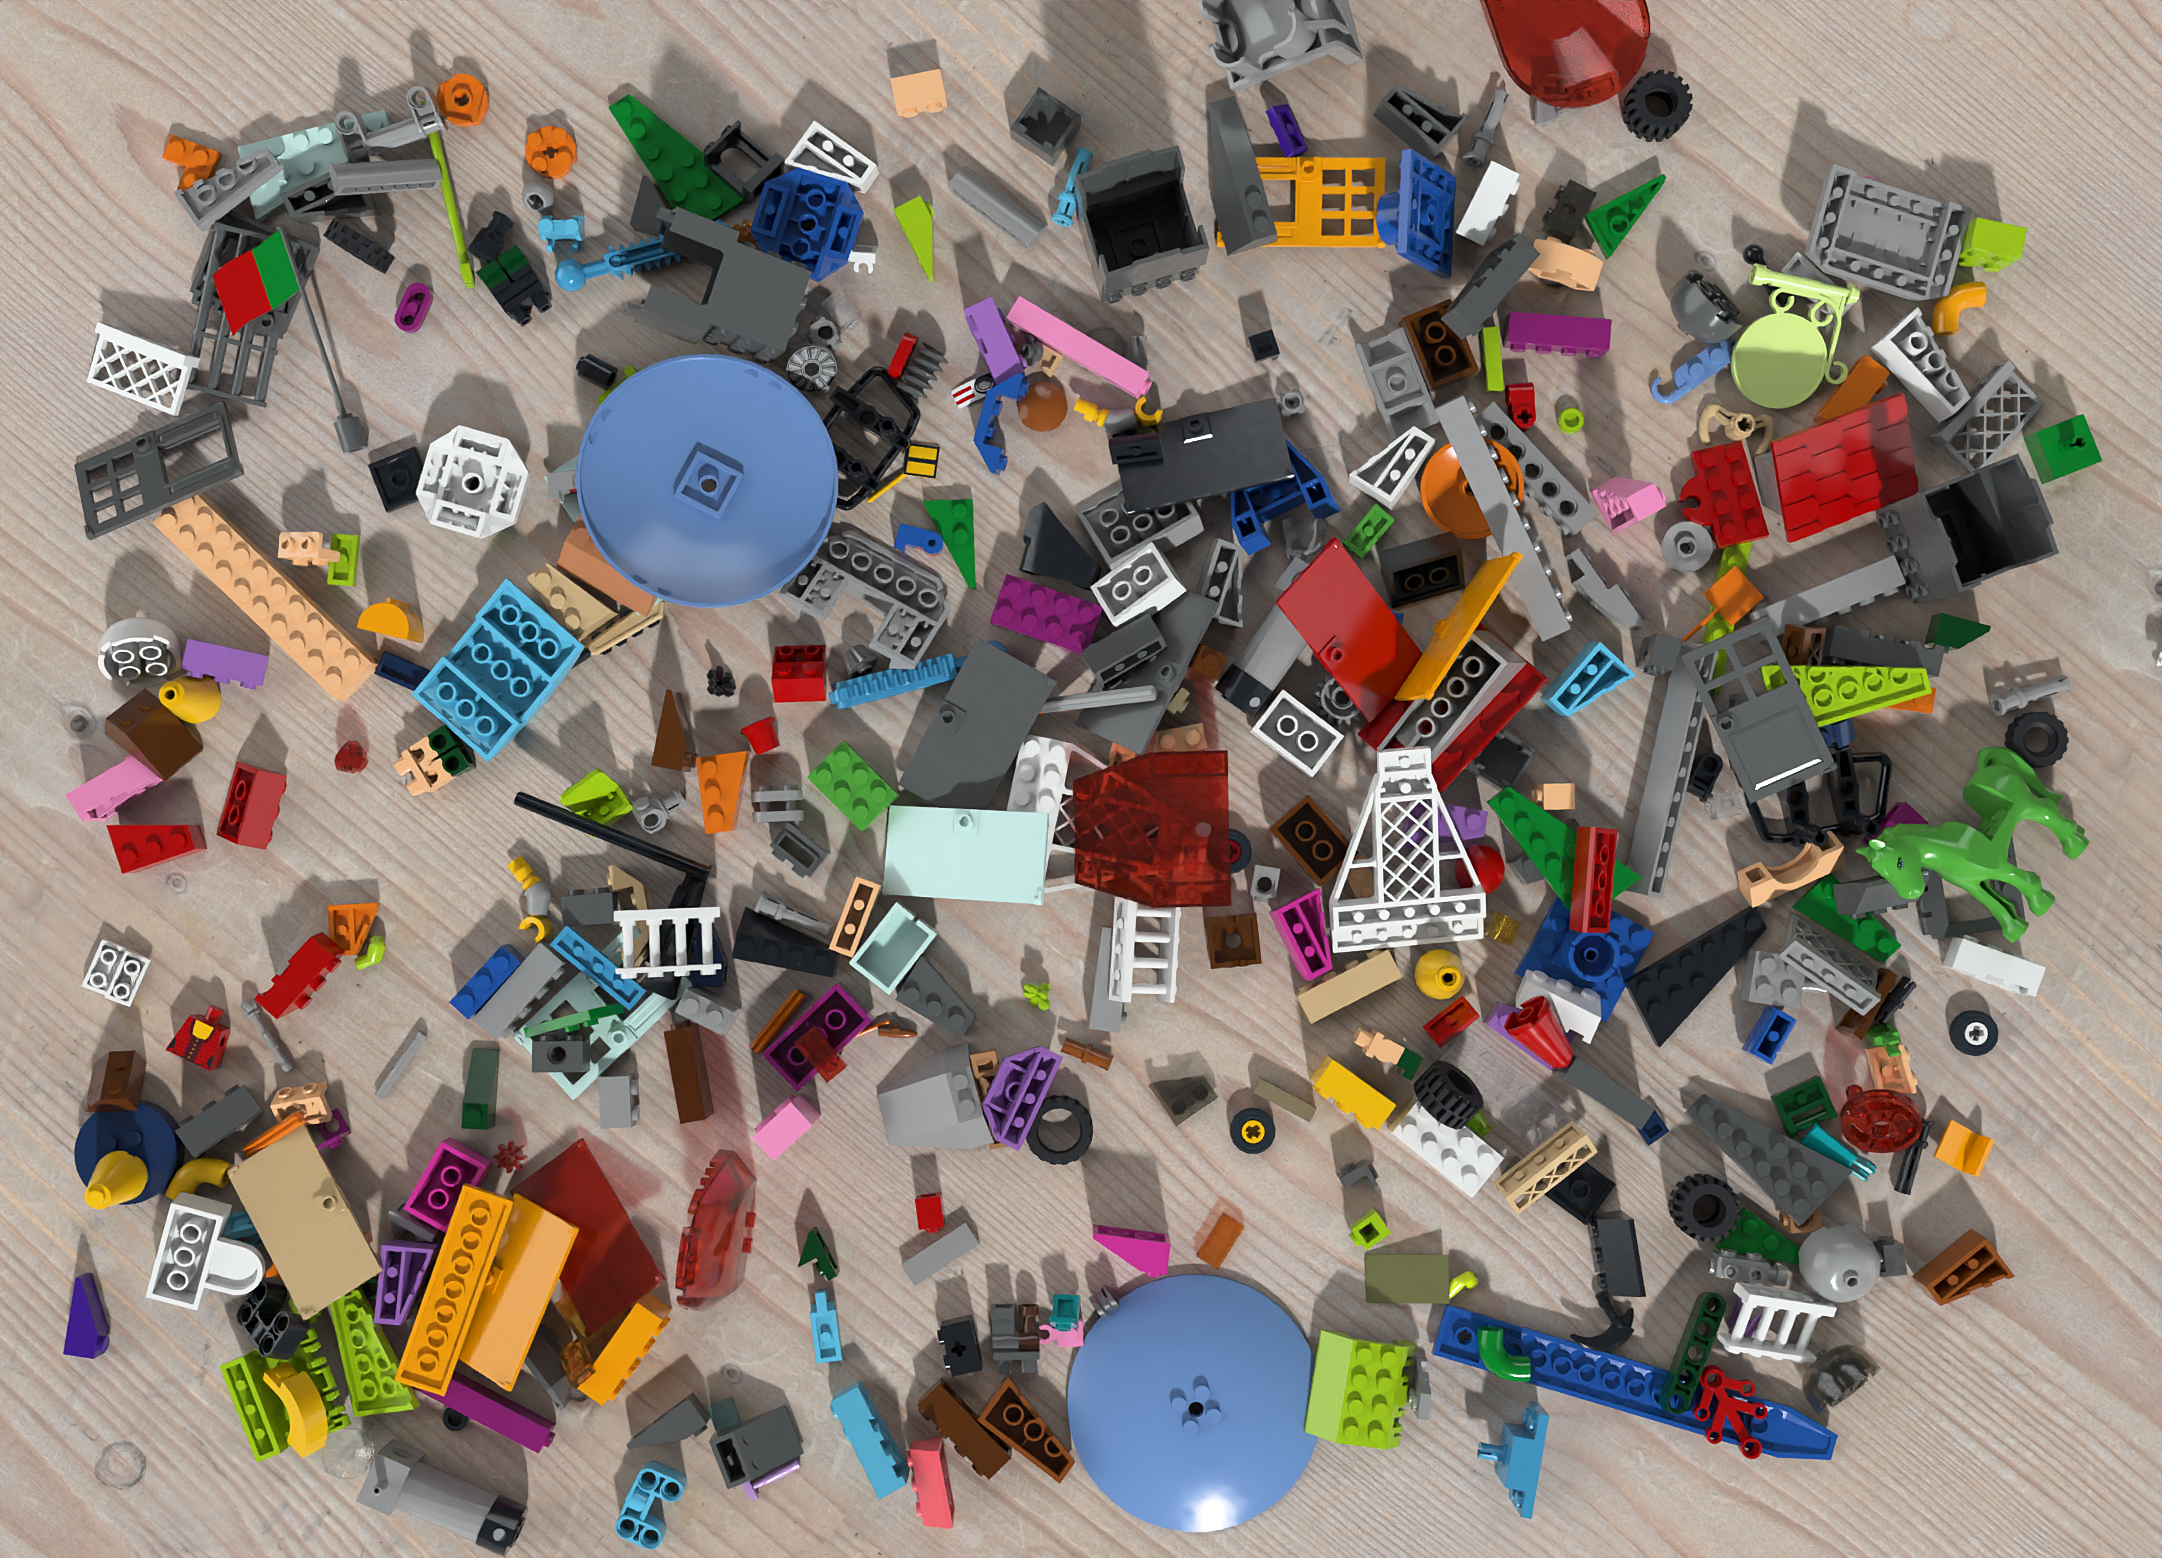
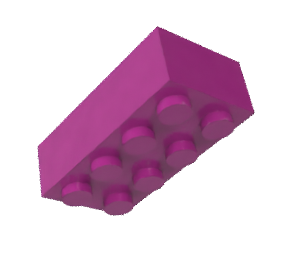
M1006 573L990 624L1083 656L1081 651L1091 645L1103 608L1102 606Z
M837 982L762 1055L798 1092L875 1018L841 982Z

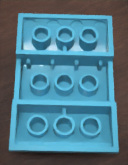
M508 578L504 580L475 616V622L448 655L442 656L411 694L487 762H490L504 749L542 708L567 676L585 647L584 644Z

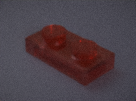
M816 1026L794 1042L826 1083L848 1066Z

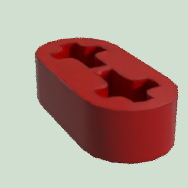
M909 332L904 334L887 372L898 381H900L919 339L918 336Z

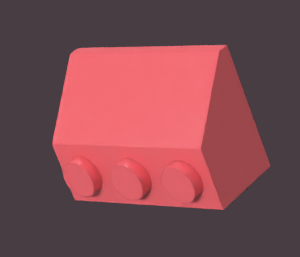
M942 1436L911 1442L910 1451H906L908 1466H913L915 1475L911 1476L913 1492H918L919 1501L916 1502L918 1518H923L924 1526L945 1529L953 1528L956 1511Z

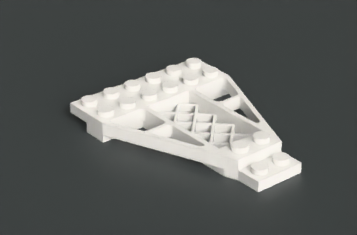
M1027 734L1019 749L1007 811L1049 813L1045 876L1052 850L1083 855L1086 859L1081 882L1048 888L1044 886L1045 893L1172 870L1202 874L1212 827L1211 824L1186 819L1073 743ZM1072 751L1079 753L1104 770L1099 794L1092 795L1065 788L1064 784ZM1107 774L1117 778L1150 800L1151 806L1105 797L1104 788ZM1062 794L1072 796L1071 798L1061 803ZM1077 797L1097 802L1085 809ZM1075 798L1083 811L1070 819L1062 806ZM1102 802L1122 807L1109 814ZM1100 804L1107 817L1094 824L1087 811ZM1127 807L1147 812L1134 819ZM1060 808L1068 821L1056 828ZM1125 809L1132 822L1119 829L1112 816ZM1152 812L1162 814L1160 824ZM1085 813L1092 827L1079 834L1072 821ZM1150 814L1157 827L1144 834L1137 821ZM1110 819L1117 832L1104 839L1097 826ZM1070 823L1077 837L1065 844L1057 831ZM1135 824L1142 837L1129 844L1122 831ZM1095 829L1102 842L1089 849L1082 836ZM1158 830L1154 849L1147 836ZM1054 833L1062 845L1052 844ZM1120 834L1127 847L1114 854L1107 841ZM1080 839L1087 851L1067 846ZM1144 839L1152 852L1139 859L1132 846ZM1105 844L1112 856L1092 851ZM1130 849L1137 861L1117 856ZM1153 855L1152 864L1142 862ZM1092 858L1138 867L1136 872L1086 880L1089 861Z
M1429 746L1377 750V773L1373 777L1329 900L1331 951L1333 953L1484 938L1483 918H1486V894L1482 889L1431 774V748ZM1411 801L1405 809L1397 803ZM1420 802L1427 810L1417 820L1410 814V811ZM1394 804L1402 812L1391 822L1384 814ZM1437 806L1456 844V851L1439 852ZM1371 812L1373 855L1369 859L1353 860ZM1408 816L1415 823L1404 833L1397 826ZM1381 818L1389 824V826L1383 833L1381 828ZM1427 819H1428V829L1423 825V823H1424ZM1421 827L1428 835L1418 845L1410 837ZM1395 829L1403 837L1392 847L1385 839ZM1409 841L1416 848L1405 858L1398 850ZM1382 843L1390 849L1384 857H1382ZM1427 844L1429 846V854L1424 850ZM1422 852L1429 859L1418 869L1411 862ZM1396 854L1403 862L1393 872L1386 864ZM1462 858L1473 882V887L1440 891L1439 861ZM1409 865L1416 873L1406 883L1399 875ZM1373 866L1374 895L1372 897L1338 900L1350 868ZM1383 868L1391 874L1384 883ZM1428 869L1429 878L1424 874ZM1422 876L1429 884L1421 893H1418L1412 886ZM1397 879L1404 886L1396 895H1392L1386 889Z

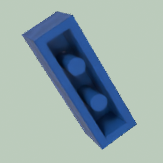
M510 944L501 945L449 1003L465 1018H474L522 964L525 958Z

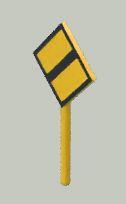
M911 443L907 448L904 472L870 496L867 502L871 503L907 475L936 479L940 447Z

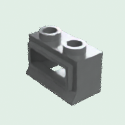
M787 822L769 845L774 849L772 854L782 862L787 859L794 865L791 869L802 878L805 875L809 878L812 877L831 854L828 850H824L817 845L810 836L798 830L792 822ZM786 835L816 858L809 868L779 845Z

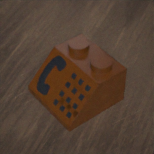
M135 1050L110 1051L94 1062L84 1111L138 1110L147 1062Z

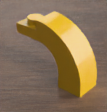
M287 1361L266 1371L263 1380L280 1397L289 1414L290 1431L287 1442L302 1458L325 1447L328 1433L326 1411L321 1396L305 1371L297 1373Z

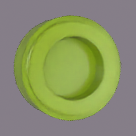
M1574 407L1564 409L1557 418L1558 428L1566 434L1576 433L1584 424L1582 412Z

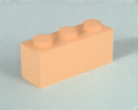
M856 876L829 949L852 958L855 956L883 884L862 876Z

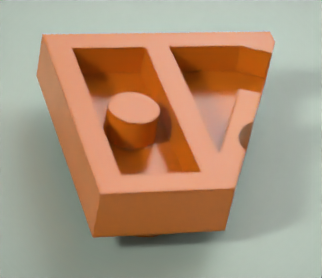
M380 902L327 905L329 938L345 951L342 956L358 955L378 912Z

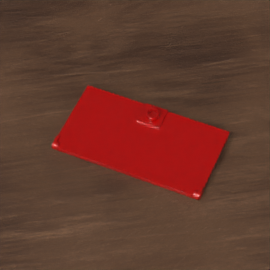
M1336 537L1327 542L1323 550L1275 601L1312 649L1318 660L1330 672L1368 722H1372L1400 690L1423 654Z

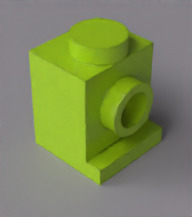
M1371 1208L1368 1213L1349 1225L1352 1232L1348 1235L1357 1247L1362 1244L1367 1251L1391 1232L1375 1209ZM1366 1225L1371 1226L1369 1233H1363L1362 1228Z

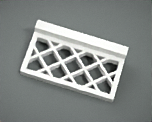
M97 322L95 332L99 333L100 336L87 382L178 416L192 367L198 368L200 358L115 325ZM108 341L113 343L117 352L109 358L105 351ZM134 351L139 361L130 366L125 355ZM120 358L124 370L116 374L111 362ZM155 359L161 370L151 374L147 363ZM105 366L110 377L104 381L98 380L99 370ZM142 367L146 378L137 382L133 371ZM179 368L182 370L180 379L174 383L169 371ZM127 374L132 386L124 390L118 379ZM163 375L168 386L159 391L154 379ZM149 383L153 395L145 398L140 387ZM171 391L174 399L172 406L168 407L165 405L162 395Z

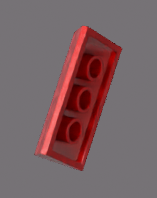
M1578 826L1569 930L1585 933H1609L1618 829Z

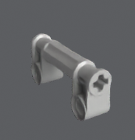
M413 86L408 90L406 96L413 117L371 132L367 131L363 118L357 112L341 111L337 113L334 124L347 159L351 163H355L358 158L367 155L375 156L428 137V134L440 130L443 132L448 131L445 117L439 108L433 91L424 86ZM419 91H423L426 95V102L422 106L416 101V94ZM347 116L352 117L354 120V127L351 130H348L344 125V119Z

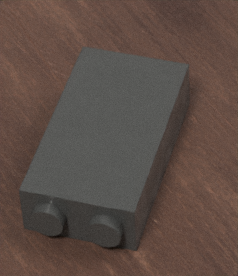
M1575 1055L1572 1056V1061L1568 1066L1554 1068L1552 1071L1553 1074L1639 1130H1642L1655 1108Z

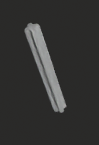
M1154 685L1048 697L1040 712L1051 713L1154 701L1157 697V690Z

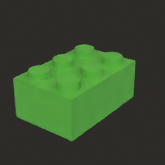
M842 741L807 777L861 831H865L900 796L845 741Z

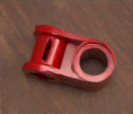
M1533 382L1506 384L1505 402L1508 417L1524 433L1536 421ZM1520 415H1522V419H1527L1525 424H1523L1521 419L1518 420Z

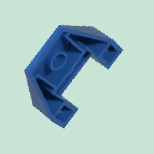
M1286 438L1294 472L1293 479L1230 492L1231 524L1239 544L1248 555L1271 545L1263 523L1291 509L1307 503L1315 519H1325L1341 511L1335 495L1325 478Z

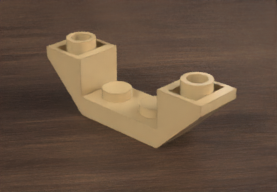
M608 866L607 882L609 887L613 888V891L623 893L634 890V893L631 894L634 908H637V910L654 909L650 887L618 866ZM646 920L636 921L638 932L642 933V936L633 938L634 967L640 966L650 950L649 925H646ZM621 948V956H622V959H623V948Z

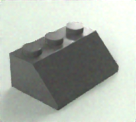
M1930 869L1921 870L1925 886L1931 875ZM1880 875L1833 885L1838 915H1849L1850 919L1866 917L1865 912L1871 911V914L1886 913L1887 907H1892V910L1908 908V903L1919 901V898L1904 899L1900 897L1893 886Z

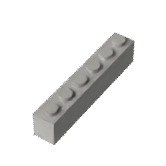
M1892 555L1748 613L1745 617L1748 624L1754 622L1753 620L1768 615L1769 622L1777 639L1781 640L1780 634L1784 633L1785 624L1803 626L1812 622L1813 626L1827 621V615L1836 612V615L1839 616L1852 611L1851 605L1859 603L1861 607L1876 601L1874 596L1882 593L1886 597L1899 592L1898 586L1906 582L1895 555ZM1763 631L1753 635L1756 643L1765 641L1766 645L1769 644Z

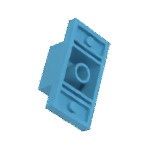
M1528 1401V1407L1523 1409L1522 1423L1524 1426L1504 1422L1500 1446L1479 1442L1478 1447L1480 1449H1477L1478 1459L1497 1461L1495 1473L1504 1487L1509 1488V1499L1522 1518L1532 1519L1549 1421L1548 1413L1539 1402Z

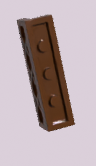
M1785 624L1782 650L1789 665H1807L1810 660L1812 661L1811 665H1821L1827 628L1822 626L1804 627L1796 624ZM1816 633L1815 642L1811 646L1812 634Z

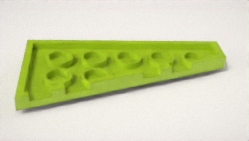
M361 1286L356 1287L331 1303V1313L354 1417L413 1410L420 1407L411 1386L394 1381L400 1364L380 1324L374 1323L375 1314Z

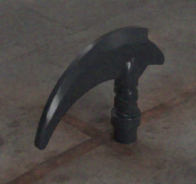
M1600 1291L1595 1295V1298L1612 1324L1600 1335L1582 1337L1571 1334L1570 1338L1584 1348L1594 1351H1609L1624 1344L1635 1329L1631 1328L1634 1309L1628 1308L1624 1316L1618 1315L1615 1308L1611 1305L1612 1301L1606 1296L1604 1291Z

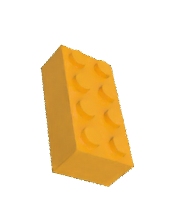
M646 1292L635 1304L577 1389L601 1406L608 1399L613 1402L627 1383L623 1379L628 1380L641 1363L638 1357L643 1359L656 1341L653 1336L658 1337L671 1320L668 1314L672 1309L649 1292Z

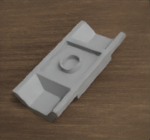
M1403 327L1376 340L1355 345L1364 369L1363 372L1392 441L1399 438L1413 426L1423 431L1440 422Z

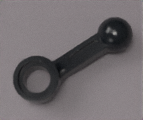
M1751 244L1744 249L1743 259L1747 264L1753 266L1757 263L1767 266L1763 259V249L1759 245ZM1768 283L1763 284L1769 296L1774 290L1778 289V287L1769 286ZM1781 292L1776 296L1777 302L1782 307L1787 304L1789 296H1794L1793 304L1797 303L1796 295Z

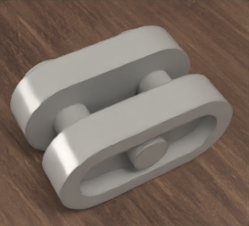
M784 785L781 791H772V786L757 787V792H752V802H760V812L752 813L753 823L804 821V810H796L795 802L803 800V790H798L797 785ZM785 801L786 811H770V802Z

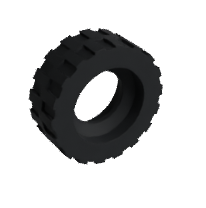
M2039 711L2024 713L2013 719L2014 721L2008 725V730L2004 736L2006 737L2005 746L2018 753L2031 768L2053 765L2057 760H2061L2062 755L2067 751V743H2069L2067 728L2065 729L2064 723L2058 720L2054 714L2050 715L2049 712ZM2033 727L2042 728L2048 735V745L2041 752L2030 751L2024 742L2026 732Z

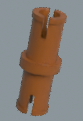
M1069 1037L1065 1038L1060 1051L1061 1053L1081 1059V1063L1086 1064L1088 1062L1108 1071L1114 1055H1109L1092 1048L1093 1045L1089 1043L1085 1045Z

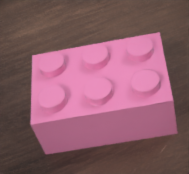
M801 1093L796 1097L791 1094L755 1128L757 1134L752 1139L774 1161L808 1130L821 1114Z

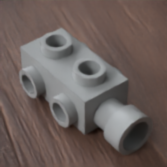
M1721 1248V1252L1712 1251L1711 1258H1708L1706 1263L1707 1273L1729 1280L1749 1281L1756 1284L1772 1282L1773 1285L1784 1287L1788 1281L1787 1266L1775 1264L1772 1267L1769 1262L1762 1258L1761 1254L1755 1252H1746V1255H1740L1735 1250Z

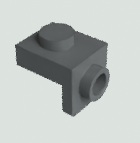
M1364 1160L1356 1164L1351 1162L1340 1168L1341 1172L1337 1174L1344 1188L1364 1176H1367L1373 1188L1378 1186L1375 1179L1379 1178L1375 1168L1372 1164L1367 1166Z

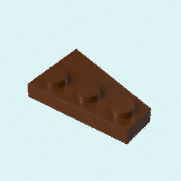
M1880 967L1877 971L1876 991L1881 994V1000L1864 1016L1850 1007L1835 1029L1843 1035L1862 1040L1888 992L1894 987L1897 974L1890 969Z

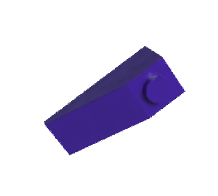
M87 1272L75 1278L63 1354L94 1359L104 1354L108 1349L110 1337L108 1336L109 1326L93 1275Z

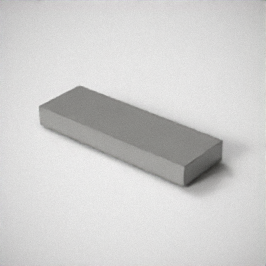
M965 1221L902 1262L901 1265L916 1286L979 1245L980 1242Z

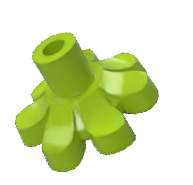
M1029 982L1023 986L1025 990L1022 994L1026 998H1031L1029 1004L1032 1007H1036L1038 1004L1039 1008L1043 1011L1050 1007L1051 1002L1047 997L1051 987L1047 982H1043L1039 987Z

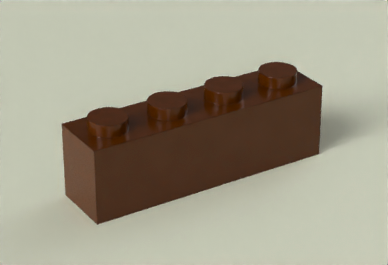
M942 1378L919 1398L917 1405L919 1413L927 1421L931 1419L937 1425L936 1430L944 1439L949 1438L955 1444L954 1449L963 1458L967 1457L973 1463L972 1468L978 1475H985L989 1480L1011 1459V1449L996 1434L977 1421V1414Z

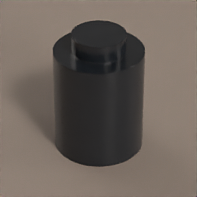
M588 354L586 357L582 356L576 365L578 377L605 391L610 389L618 372L616 367L591 354Z

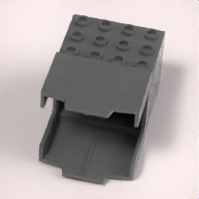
M1179 145L1153 152L1150 149L1105 162L1100 168L1075 176V195L1079 207V229L1101 302L1108 301V304L1121 301L1123 296L1132 294L1134 297L1143 295L1149 288L1157 287V289L1169 287L1171 282L1181 279V282L1190 281L1196 278V274H1199L1200 266L1206 264L1209 245L1203 225H1199L1198 231H1196L1183 187L1185 165Z
M660 207L655 219L666 226V232L660 247L710 266L712 273L701 304H698L651 285L646 301L642 300L639 306L628 302L623 313L632 316L636 323L694 345L701 337H704L703 341L708 344L717 346L720 343L728 346L727 350L734 354L742 355V353L751 355V359L755 362L765 365L766 362L771 363L785 352L789 338L796 334L800 320L796 319V317L805 308L808 295L804 293L812 271L806 270L807 266L797 261L789 263L781 260L782 256L775 252L767 251L764 253L756 250L757 246L750 242L742 241L738 243L737 239L740 232L679 207L673 210Z
M2018 453L1876 510L1877 523L1884 530L1887 537V548L1895 555L1906 582V594L1910 600H1913L1914 604L1962 593L1981 585V581L2014 568L2036 563L2059 553L2050 528L2054 522L2037 480L2029 477Z

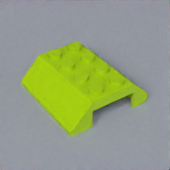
M314 1327L309 1328L306 1336L288 1360L262 1357L258 1350L254 1349L219 1366L256 1463L278 1455L288 1447H291L287 1442L290 1431L288 1411L280 1397L263 1380L266 1371L286 1361L297 1373L305 1371L315 1384L325 1407L329 1434L351 1424L348 1413L341 1414L346 1410L345 1405L335 1406L333 1399L337 1398L340 1393L338 1389L332 1390L337 1385L329 1365L322 1366V1364L327 1362L326 1357L316 1358L314 1351L318 1350L321 1344L320 1341H312L318 1338Z
M1320 1329L1304 1432L1339 1444L1385 1450L1399 1447L1401 1439L1399 1432L1402 1431L1403 1426L1398 1422H1394V1418L1402 1417L1405 1414V1409L1401 1407L1406 1406L1409 1383L1407 1381H1410L1411 1374L1402 1371L1405 1366L1413 1365L1414 1359L1409 1356H1414L1416 1344L1394 1339L1395 1344L1350 1338L1345 1332Z

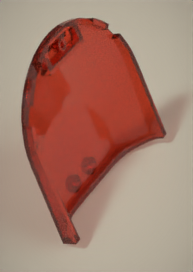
M1480 0L1498 54L1508 75L1526 94L1550 106L1579 109L1607 101L1627 86L1635 74L1638 73L1647 54L1645 52L1648 39L1650 38V16L1646 0Z

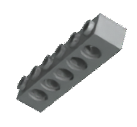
M1494 401L1475 418L1476 423L1482 421L1488 435L1484 437L1494 440L1490 436V429H1497L1501 433V440L1495 441L1507 449L1513 447L1518 451V458L1516 460L1520 465L1524 478V494L1531 499L1533 497L1537 501L1539 510L1546 517H1552L1557 523L1555 526L1560 533L1572 537L1598 514ZM1525 466H1532L1535 469V477L1531 478L1526 475ZM1543 484H1548L1552 487V496H1547L1543 493ZM1561 503L1569 505V515H1565L1560 511Z

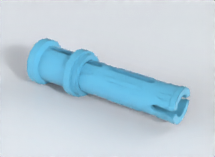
M1078 148L1065 190L1058 195L1059 203L1055 214L1051 216V220L1054 223L1064 227H1072V217L1075 208L1078 207L1075 195V176L1077 173L1079 175L1087 172L1091 157L1093 156V153L1085 148Z

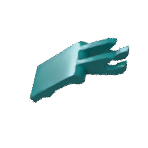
M1817 1123L1813 1125V1128L1805 1136L1800 1138L1802 1145L1853 1171L1851 1174L1862 1181L1867 1182L1869 1180V1173H1876L1874 1170L1877 1167L1872 1161L1859 1156L1854 1150L1843 1145L1830 1132L1823 1129Z

